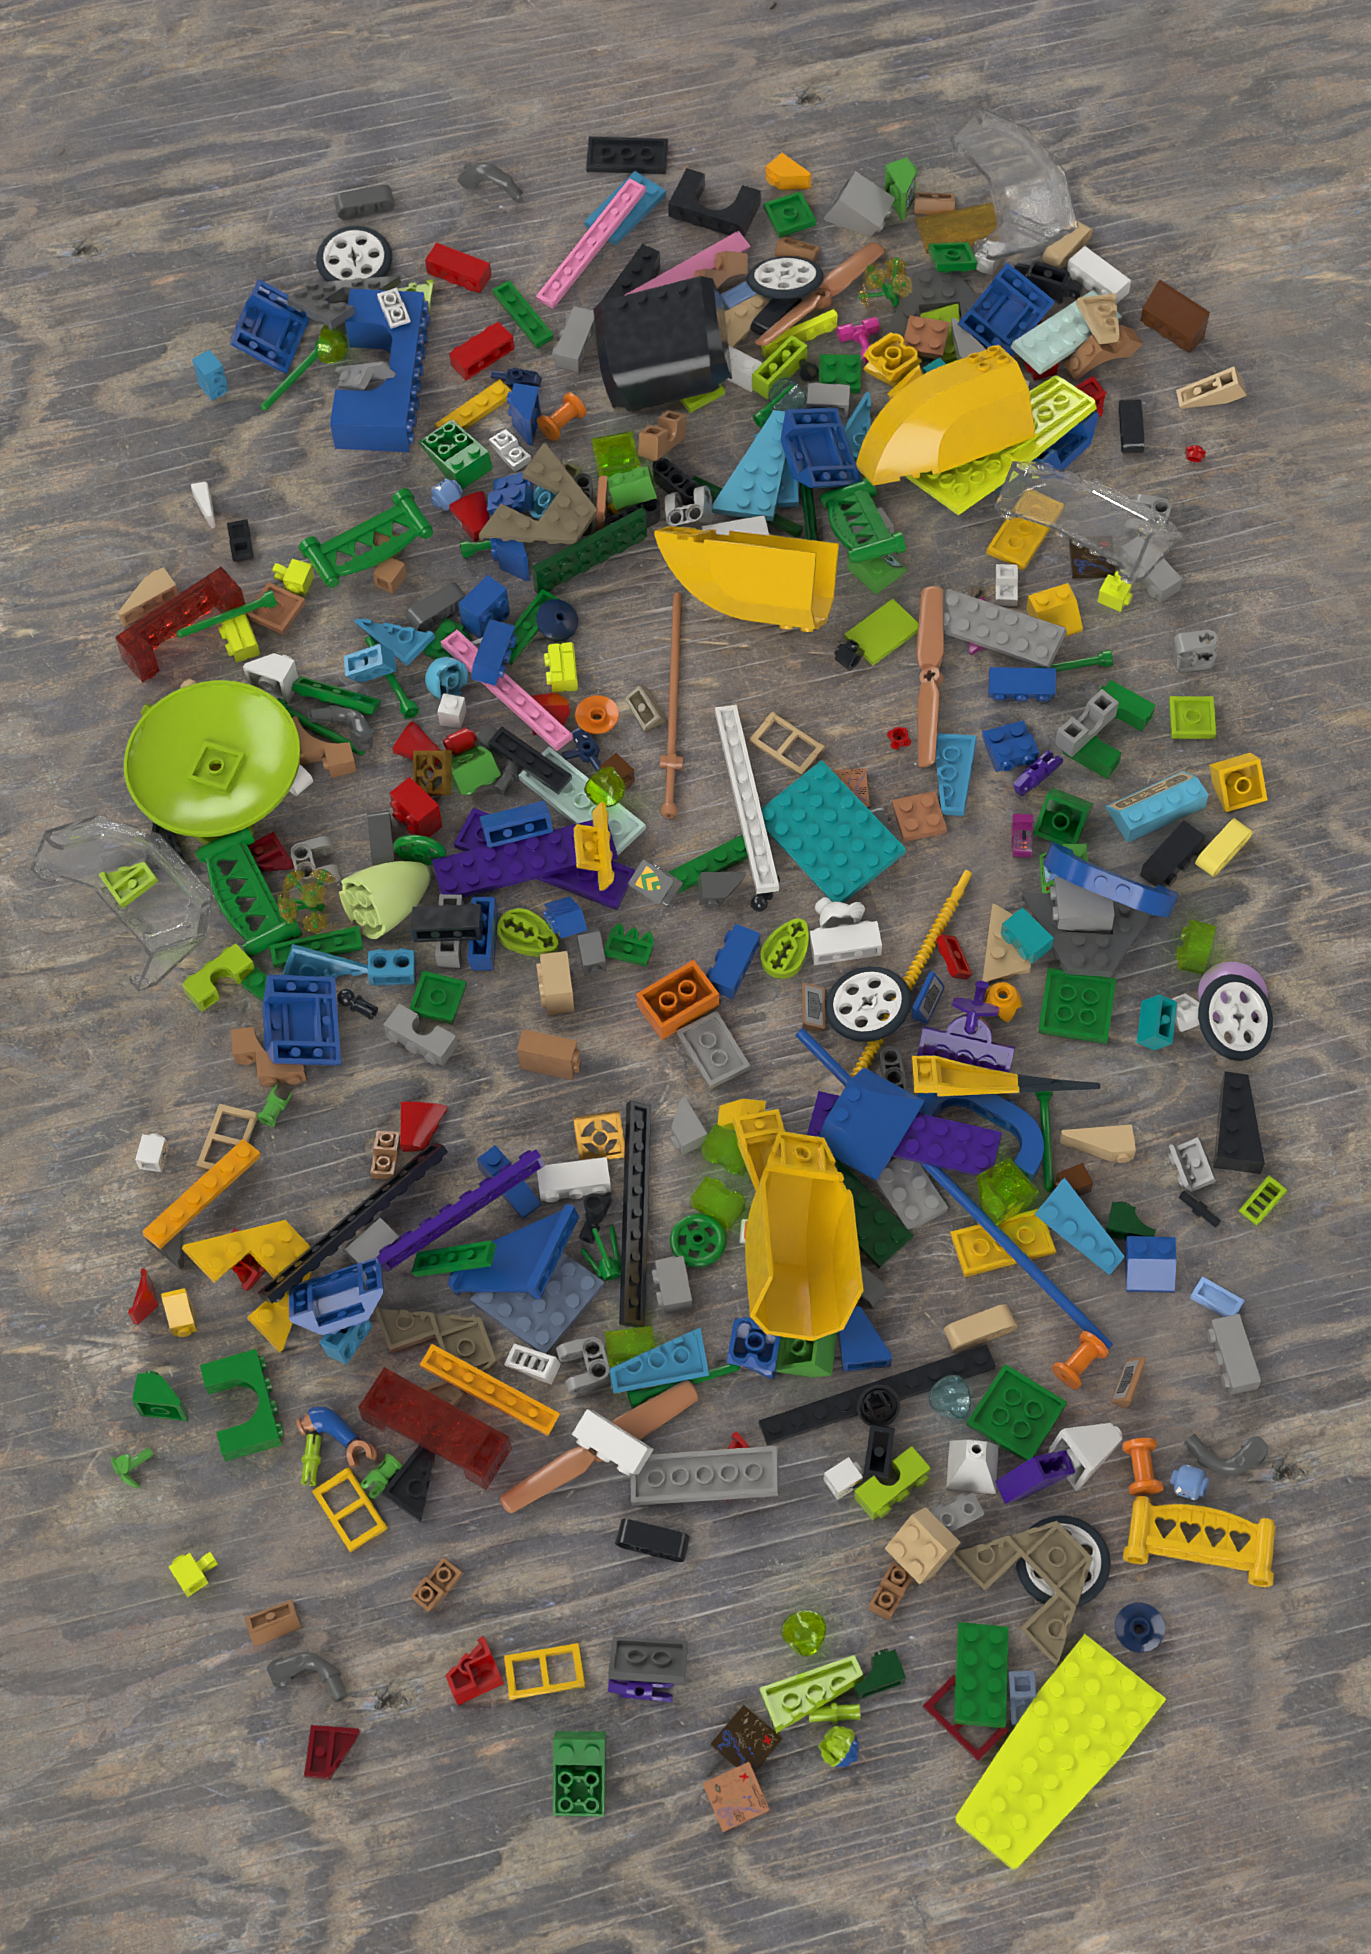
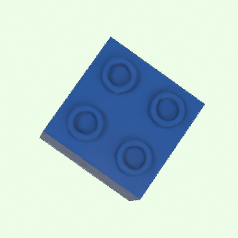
M487 575L459 602L462 626L480 639L484 636L490 619L498 622L505 621L510 613L507 588Z

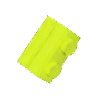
M246 614L222 622L221 627H218L222 640L227 639L228 644H225L229 657H234L235 662L239 663L247 660V658L260 655L257 641Z
M574 643L549 644L548 653H544L545 667L550 666V672H546L547 685H552V692L577 691L578 681Z

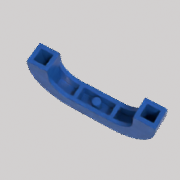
M1054 842L1051 843L1043 861V865L1049 871L1075 885L1152 915L1169 917L1179 896L1178 892L1157 884L1156 888L1150 887L1091 864L1076 856L1072 849Z
M919 1093L917 1097L925 1101L919 1111L920 1114L936 1117L940 1111L947 1107L961 1106L1012 1133L1018 1140L1021 1150L1012 1163L1011 1173L1030 1184L1033 1182L1041 1166L1044 1151L1043 1136L1035 1120L1026 1111L1019 1108L1014 1101L1003 1099L997 1094L937 1096V1093Z

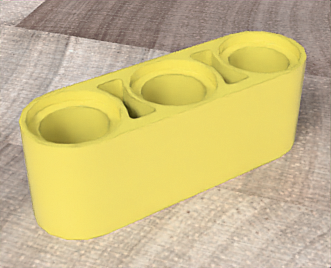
M1233 818L1202 851L1195 864L1212 877H1215L1247 843L1253 831Z

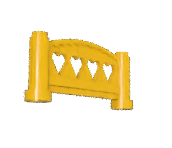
M1137 1496L1135 1501H1133L1128 1546L1124 1547L1123 1560L1128 1563L1142 1565L1148 1563L1149 1554L1249 1571L1248 1582L1258 1587H1270L1274 1581V1573L1271 1572L1276 1526L1274 1521L1268 1518H1262L1258 1524H1254L1237 1515L1205 1506L1188 1504L1153 1506L1148 1497ZM1157 1518H1162L1165 1521L1173 1520L1176 1524L1174 1529L1165 1538L1162 1537L1155 1523ZM1182 1522H1186L1190 1526L1197 1524L1201 1529L1190 1543L1187 1542L1180 1528ZM1206 1527H1212L1214 1530L1220 1528L1225 1531V1536L1215 1547H1212L1205 1533ZM1232 1531H1236L1239 1534L1247 1533L1250 1536V1541L1240 1552L1237 1551L1229 1535Z

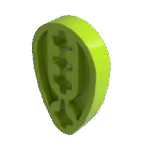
M523 908L512 909L503 914L499 919L497 925L498 937L502 945L507 949L519 954L540 957V954L556 953L558 951L559 944L555 933H553L552 929L549 928V925L542 918L530 910ZM513 922L514 927L509 926L506 928L505 923L510 924ZM523 927V932L515 933V928ZM533 932V937L528 936V938H525V933ZM551 941L552 946L545 948L544 943L548 944Z
M795 918L783 924L763 944L760 952V962L768 975L778 979H786L796 975L802 968L806 959L809 942L808 926L803 919ZM801 927V931H798L793 937L794 929ZM791 945V949L786 951V958L781 960V967L773 969V965L778 963V956L783 954V946Z

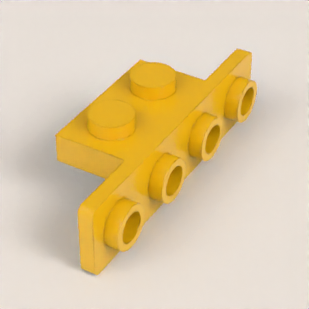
M600 802L592 812L593 827L577 824L573 829L577 868L598 871L599 890L604 891L613 882L614 871L611 866L612 851L609 845L611 834L608 831L607 823L609 813L606 811V803Z

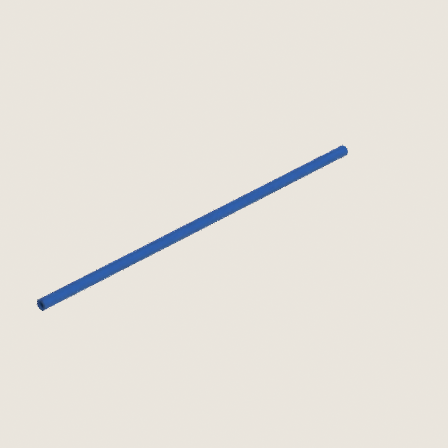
M804 1028L800 1029L795 1036L846 1087L852 1077ZM920 1163L1083 1331L1090 1332L1099 1338L1108 1350L1112 1347L1113 1343L940 1167Z

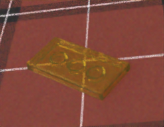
M994 202L919 217L915 221L926 254H928L929 243L968 242L971 245L981 243L985 238L995 240L1004 238L1005 235Z

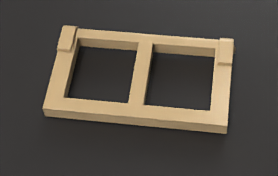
M775 712L769 714L763 724L749 739L750 743L800 776L806 773L826 748V746L820 744L778 716ZM774 722L792 732L777 752L760 741V738ZM797 737L815 748L800 767L782 756Z
M219 1104L196 1167L208 1171L215 1165L206 1162L213 1141L231 1146H236L241 1141L216 1134L223 1113L249 1120L243 1139L248 1143L258 1120V1113Z

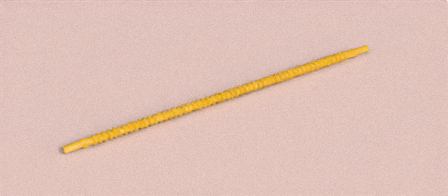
M969 870L963 872L959 882L953 887L950 898L946 899L947 903L943 904L944 908L940 909L941 913L934 920L935 924H932V929L929 930V934L923 940L924 945H921V950L917 951L918 955L912 961L913 966H909V971L903 977L910 991L913 990L912 986L916 985L915 981L919 979L918 975L922 974L921 970L927 964L926 959L930 958L929 954L933 953L932 949L936 948V938L941 933H944V928L947 927L950 917L953 916L952 912H955V907L959 906L958 901L964 895V889L973 875ZM883 1014V1019H881L880 1021L887 1020L890 1017V1014ZM887 1037L868 1042L869 1046H866L865 1051L862 1052L863 1057H860V1062L856 1063L857 1068H854V1073L850 1074L852 1078L862 1068L869 1070L868 1066L872 1065L871 1061L875 1060L874 1056L878 1054L877 1050L881 1049L880 1045L884 1043L883 1039Z

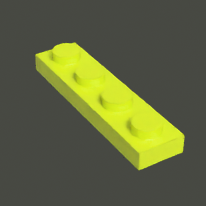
M833 309L786 330L770 344L761 346L762 356L764 359L769 358L791 335L805 342L813 340L825 332H831L837 328L838 314Z

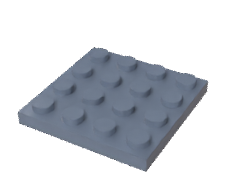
M562 1252L540 1299L532 1297L529 1292H476L470 1299V1303L534 1350L549 1354L605 1286V1283Z

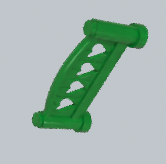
M866 477L861 482L819 495L822 507L828 508V517L833 533L840 543L849 550L847 555L851 564L861 563L894 552L897 554L906 552V545L901 531L891 533L890 535L872 500L873 497L877 496L876 487ZM852 504L853 506L846 511H842L840 505ZM858 515L859 517L852 522H847L845 516ZM861 526L865 528L858 533H853L851 527ZM860 537L871 538L864 544H859L857 540Z
M403 488L393 495L392 502L395 506L322 544L314 536L307 537L299 544L298 549L303 557L309 559L324 584L329 588H334L340 583V577L374 567L396 555L416 537L428 539L434 532L433 527L415 503V497L410 489ZM393 523L409 528L407 532H401L397 537L392 535ZM376 532L389 537L390 540L383 542L380 546H375L374 534ZM356 542L371 547V550L364 552L361 556H356ZM337 552L353 557L351 561L345 562L342 566L336 565Z
M247 827L237 832L226 834L199 847L195 854L200 864L206 863L211 889L216 902L231 926L245 940L242 947L249 957L269 949V945L281 943L291 937L296 939L303 934L293 915L284 919L248 848L249 845L255 843V840ZM219 861H237L230 874L224 876L221 874L222 868L217 866ZM229 879L246 880L237 894H232L231 887L227 885ZM238 898H256L248 912L242 913L240 911L241 906L236 903ZM248 916L266 917L259 929L254 932L250 930V924L246 923Z

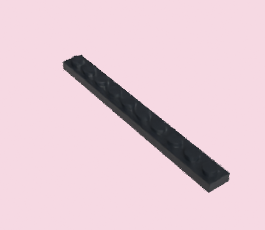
M629 1101L626 1103L619 1325L641 1329L645 1326L651 1105Z
M435 1142L429 1144L257 1293L261 1299L271 1304L280 1301L290 1288L302 1282L305 1275L316 1270L321 1265L320 1262L327 1256L335 1254L342 1243L352 1239L356 1235V1231L372 1222L374 1216L388 1208L393 1199L404 1194L408 1190V1186L414 1181L423 1178L425 1172L430 1167L439 1164L443 1159L442 1157L448 1153L444 1145Z
M987 1344L872 1383L880 1382L890 1386L897 1393L901 1401L993 1370L996 1365ZM868 1384L759 1420V1426L766 1445L768 1446L857 1416V1395ZM873 1392L870 1393L871 1398L868 1401L873 1410L883 1407L884 1404L878 1394L875 1395ZM882 1392L888 1404H891L889 1395ZM864 1402V1411L866 1413L869 1412V1409Z

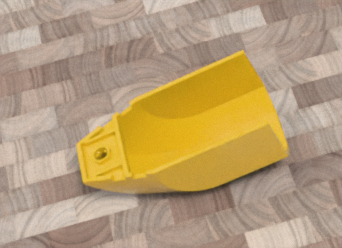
M1000 345L990 346L984 351L971 353L965 358L933 369L909 383L885 405L872 423L858 454L856 462L858 470L873 486L900 481L902 476L920 477V473L928 471L938 474L1035 438L1029 388L1017 361Z
M667 526L655 530L654 535L658 547L675 577L691 594L709 607L738 619L780 625L781 629L800 627V631L813 632L814 629H819L820 626L827 623L835 596L839 543L740 531H729V535L716 534V529L697 530L696 528Z
M778 1131L751 1204L745 1239L750 1317L767 1335L814 1341L841 1331L846 1326L864 1290L853 1195L850 1190L846 1189L843 1183L844 1177L841 1172L837 1171L834 1165L836 1161L825 1139L821 1137Z

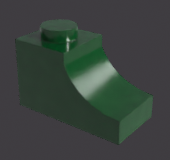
M1124 1201L1112 1202L1106 1232L1111 1238L1126 1241L1127 1236L1155 1237L1156 1229L1146 1226L1139 1220L1135 1212L1136 1207Z
M888 1648L874 1653L870 1663L872 1669L863 1681L855 1684L854 1693L857 1700L905 1684L906 1676L895 1649L889 1651Z

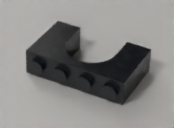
M686 168L668 203L669 217L727 235H732L739 231L745 237L761 205V190L742 185L736 199L730 206L720 210H711L698 202L705 188V173Z

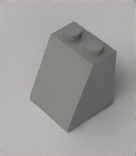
M855 171L840 188L823 219L871 237L876 231L880 232L886 223L884 218H888L894 207L891 205L895 198Z
M1061 877L1055 878L1054 886L1050 887V899L1055 900V907H1052V918L1057 920L1058 929L1083 933L1111 934L1114 921L1113 900L1075 885Z

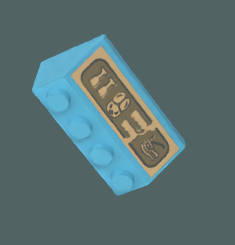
M1182 771L1115 801L1105 808L1127 843L1205 808L1209 794L1196 776Z

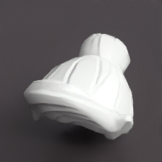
M823 897L816 903L815 910L820 915V927L827 929L841 924H859L865 907L861 902L848 905L841 902H832L829 898Z

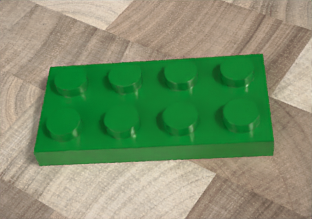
M958 1622L953 1723L1005 1728L1008 1662L1007 1626Z

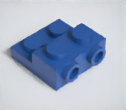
M523 472L495 479L493 492L488 493L487 511L493 515L500 504L519 513L533 510L534 483L522 478Z
M1024 720L982 731V738L995 772L1009 771L1021 765L1028 766L1038 759V748L1032 734H1029Z

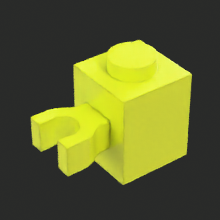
M295 559L291 560L288 568L275 563L272 569L275 573L274 579L283 580L285 590L301 596H306L315 576L312 564Z
M1116 571L1115 577L1108 574L1099 590L1098 603L1119 612L1122 611L1124 605L1128 606L1133 597V594L1130 593L1132 584L1123 580L1125 574Z
M211 1552L204 1555L197 1562L188 1553L187 1555L182 1554L176 1557L168 1567L186 1596L189 1597L209 1584L203 1573L214 1568L218 1563Z

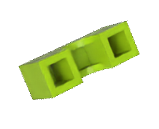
M235 943L233 946L225 948L216 959L208 961L196 974L188 976L182 987L187 997L203 1012L220 999L217 989L214 987L218 979L229 977L239 985L255 967L253 961Z
M912 1446L893 1460L892 1469L899 1477V1481L891 1486L883 1485L873 1476L855 1490V1500L872 1520L878 1516L882 1518L887 1515L892 1509L890 1506L897 1501L899 1503L903 1502L910 1496V1491L916 1486L921 1488L929 1481L931 1468Z

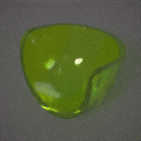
M324 325L318 341L319 360L322 363L328 364L339 362L348 353V341L341 331L336 328L329 329L328 326Z
M605 767L590 777L584 787V792L596 806L600 802L606 803V808H609L622 800L625 794V784L613 767Z
M799 1610L784 1620L780 1634L792 1651L803 1657H809L815 1654L822 1646L826 1636V1623L824 1618L814 1611Z

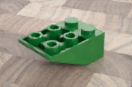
M450 420L418 441L445 478L451 481L455 480L461 489H464L493 469L489 452L453 420Z
M555 1731L553 1738V1816L604 1817L606 1732Z

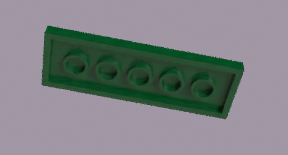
M640 508L533 565V585L537 595L542 589L549 592L555 586L570 581L572 577L579 573H585L594 565L607 561L609 557L617 553L624 552L635 543H641L647 538L646 512L643 508Z
M834 1158L836 1161L834 1165L837 1171L842 1173L846 1189L850 1190L853 1195L859 1249L880 1269L912 1240L914 1235L839 1160Z

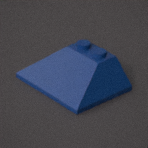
M1006 263L957 325L971 334L985 348L1000 345L1012 356L1015 353L1011 348L1013 341L1035 328L1055 301L1009 263Z
M258 279L230 337V345L286 374L309 317H307L305 311L299 312L295 308L288 306V294Z
M837 408L787 409L785 411L780 441L793 479L810 488L841 487L862 481Z
M1093 411L1030 463L1064 470L1091 445L1099 416L1098 412Z
M268 975L262 1011L265 1050L272 1063L340 1066L341 1053L335 977Z
M862 1068L849 1080L825 1119L819 1137L825 1139L834 1158L877 1181L925 1101L868 1069Z
M373 1258L302 1281L299 1285L290 1288V1322L320 1335L327 1333L335 1334L343 1328L363 1324L369 1320L384 1292L382 1265L377 1258Z

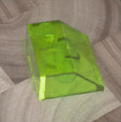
M1010 1157L976 1177L981 1207L996 1226L1027 1209L1040 1193Z

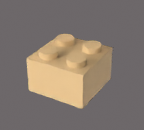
M567 951L540 954L541 963H537L536 966L542 1008H547V1015L575 1012Z
M925 1507L909 1517L885 1547V1550L921 1584L937 1573L961 1542Z

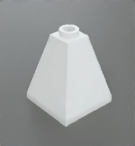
M1111 1423L1065 1428L1059 1432L1047 1452L1067 1451L1076 1471L1067 1479L1077 1491L1116 1449L1123 1436L1120 1429Z
M975 1440L950 1441L946 1490L996 1494L995 1481L997 1480L999 1445Z

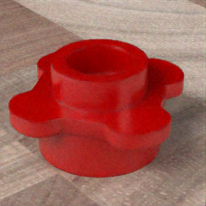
M1198 445L1187 446L1185 458L1199 463L1205 458L1206 451Z
M896 727L887 732V738L891 741L890 747L897 750L899 747L911 745L912 741L908 738V730L906 728Z

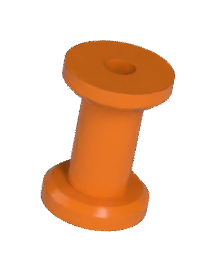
M567 392L563 396L564 404L549 417L541 415L537 418L538 427L552 441H557L561 437L560 429L574 417L582 419L587 414L582 401L571 392Z
M1083 1331L1079 1335L1080 1346L1065 1363L1055 1362L1052 1366V1371L1056 1377L1074 1390H1078L1081 1386L1079 1376L1096 1357L1104 1359L1109 1354L1105 1344L1087 1331Z
M1136 1438L1122 1444L1123 1451L1131 1455L1135 1482L1128 1487L1130 1495L1147 1496L1164 1490L1163 1483L1154 1478L1151 1452L1157 1447V1442L1153 1438Z

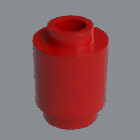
M464 727L447 735L446 739L443 740V745L446 750L452 751V755L455 754L457 756L475 747L474 742L477 741V738L472 729L468 730Z

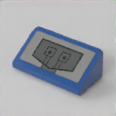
M933 971L928 973L912 1007V1019L928 1024L944 990L943 983Z

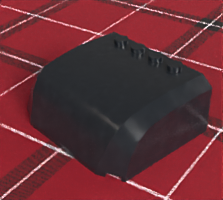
M698 276L600 301L593 309L601 375L613 408L617 406L626 408L628 411H637L714 392L719 388L720 383L728 378L732 379L724 303L713 278Z

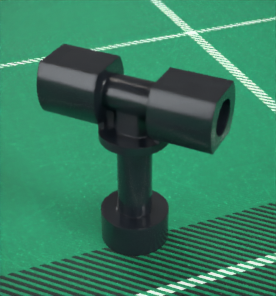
M595 1193L585 1197L584 1208L587 1221H585L579 1234L580 1240L594 1244L596 1239L592 1230L596 1228L599 1233L600 1226L598 1224L606 1217L612 1203L610 1198Z

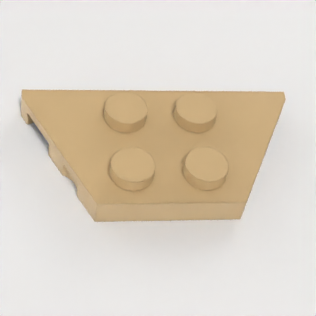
M992 904L983 973V981L988 984L1001 978L1003 981L1014 975L1029 973L1031 963L1027 959H1022L1017 949L1012 944H1008L1003 940L1001 936L1002 923L1013 914L996 904Z

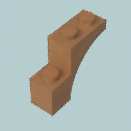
M733 251L716 253L714 261L715 270L706 268L697 270L694 277L704 276L713 278L718 289L729 277L747 274L748 254Z
M1119 325L1120 336L1118 342L1098 344L1094 335H1091L1064 363V366L1073 379L1079 380L1101 363L1115 358H1130L1143 345L1142 341L1132 328Z
M395 531L392 532L393 536H399ZM376 532L374 534L375 546H380L383 542L390 540L389 537ZM400 552L378 564L373 573L375 586L391 594L396 592L407 577L405 564L396 558Z
M297 716L291 717L299 734L301 766L322 761L324 770H329L331 778L357 772L350 742L335 744L320 741L309 735L302 728Z
M254 1027L231 1029L232 1055L235 1063L249 1065L256 1062L260 1086L274 1087L277 1083L294 1085L299 1084L301 1081H307L304 1065L272 1063L267 1052L259 1044Z

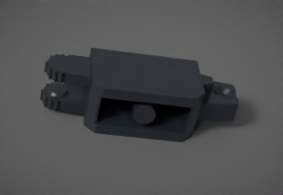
M1033 261L1031 265L1017 263L1014 266L1017 271L1053 300L1062 302L1064 298L1077 299L1082 294L1083 286L1070 280L1071 274L1065 269L1039 261Z

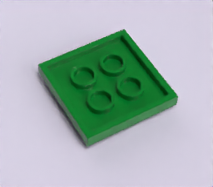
M1048 968L1038 1033L1107 1044L1116 979L1102 976L1065 974L1063 970Z
M1004 1364L966 1422V1426L1026 1462L1035 1456L1068 1402Z

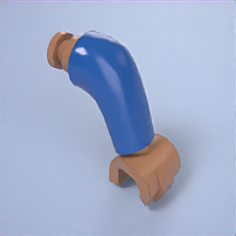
M322 1406L312 1407L308 1409L309 1414L304 1416V1420L301 1418L296 1420L297 1427L303 1436L308 1434V1430L310 1432L316 1430L318 1433L325 1432L334 1437L345 1448H348L346 1455L350 1467L356 1468L360 1466L357 1460V1453L363 1448L365 1449L366 1457L378 1460L379 1455L376 1447L371 1443L360 1441L351 1427L330 1408Z

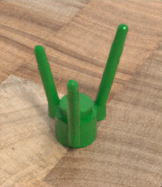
M793 384L788 386L783 392L778 393L752 416L759 428H763L772 414L771 408L794 388Z
M613 1225L609 1229L614 1260L612 1257H608L596 1228H593L592 1231L603 1257L599 1261L600 1266L598 1267L584 1248L581 1249V1253L595 1270L598 1278L603 1277L604 1281H611L621 1275V1263Z

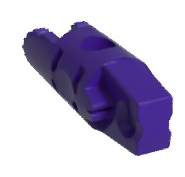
M1050 750L1045 752L1022 772L1013 784L1015 792L1023 796L1033 788H1036L1063 763L1064 759L1058 755L1053 758V752Z
M609 1679L608 1692L621 1694L622 1698L672 1702L673 1696L671 1694L653 1691L654 1687L671 1688L674 1686V1683Z

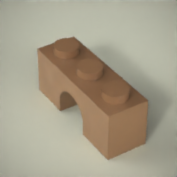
M667 410L658 418V427L648 425L640 431L638 456L645 457L649 461H657L685 439L687 415Z

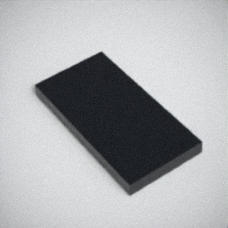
M589 136L586 172L633 173L636 171L639 174H666L668 138Z

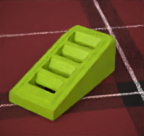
M1268 1175L1238 1212L1258 1226L1285 1196L1288 1190ZM1269 1186L1272 1190H1274L1277 1193L1276 1197L1273 1196L1270 1192H1268L1265 1188ZM1263 1193L1270 1200H1272L1271 1203L1269 1204L1259 1195ZM1255 1200L1259 1201L1263 1206L1266 1207L1265 1210L1263 1211L1253 1202ZM1249 1206L1260 1214L1258 1218L1247 1210Z

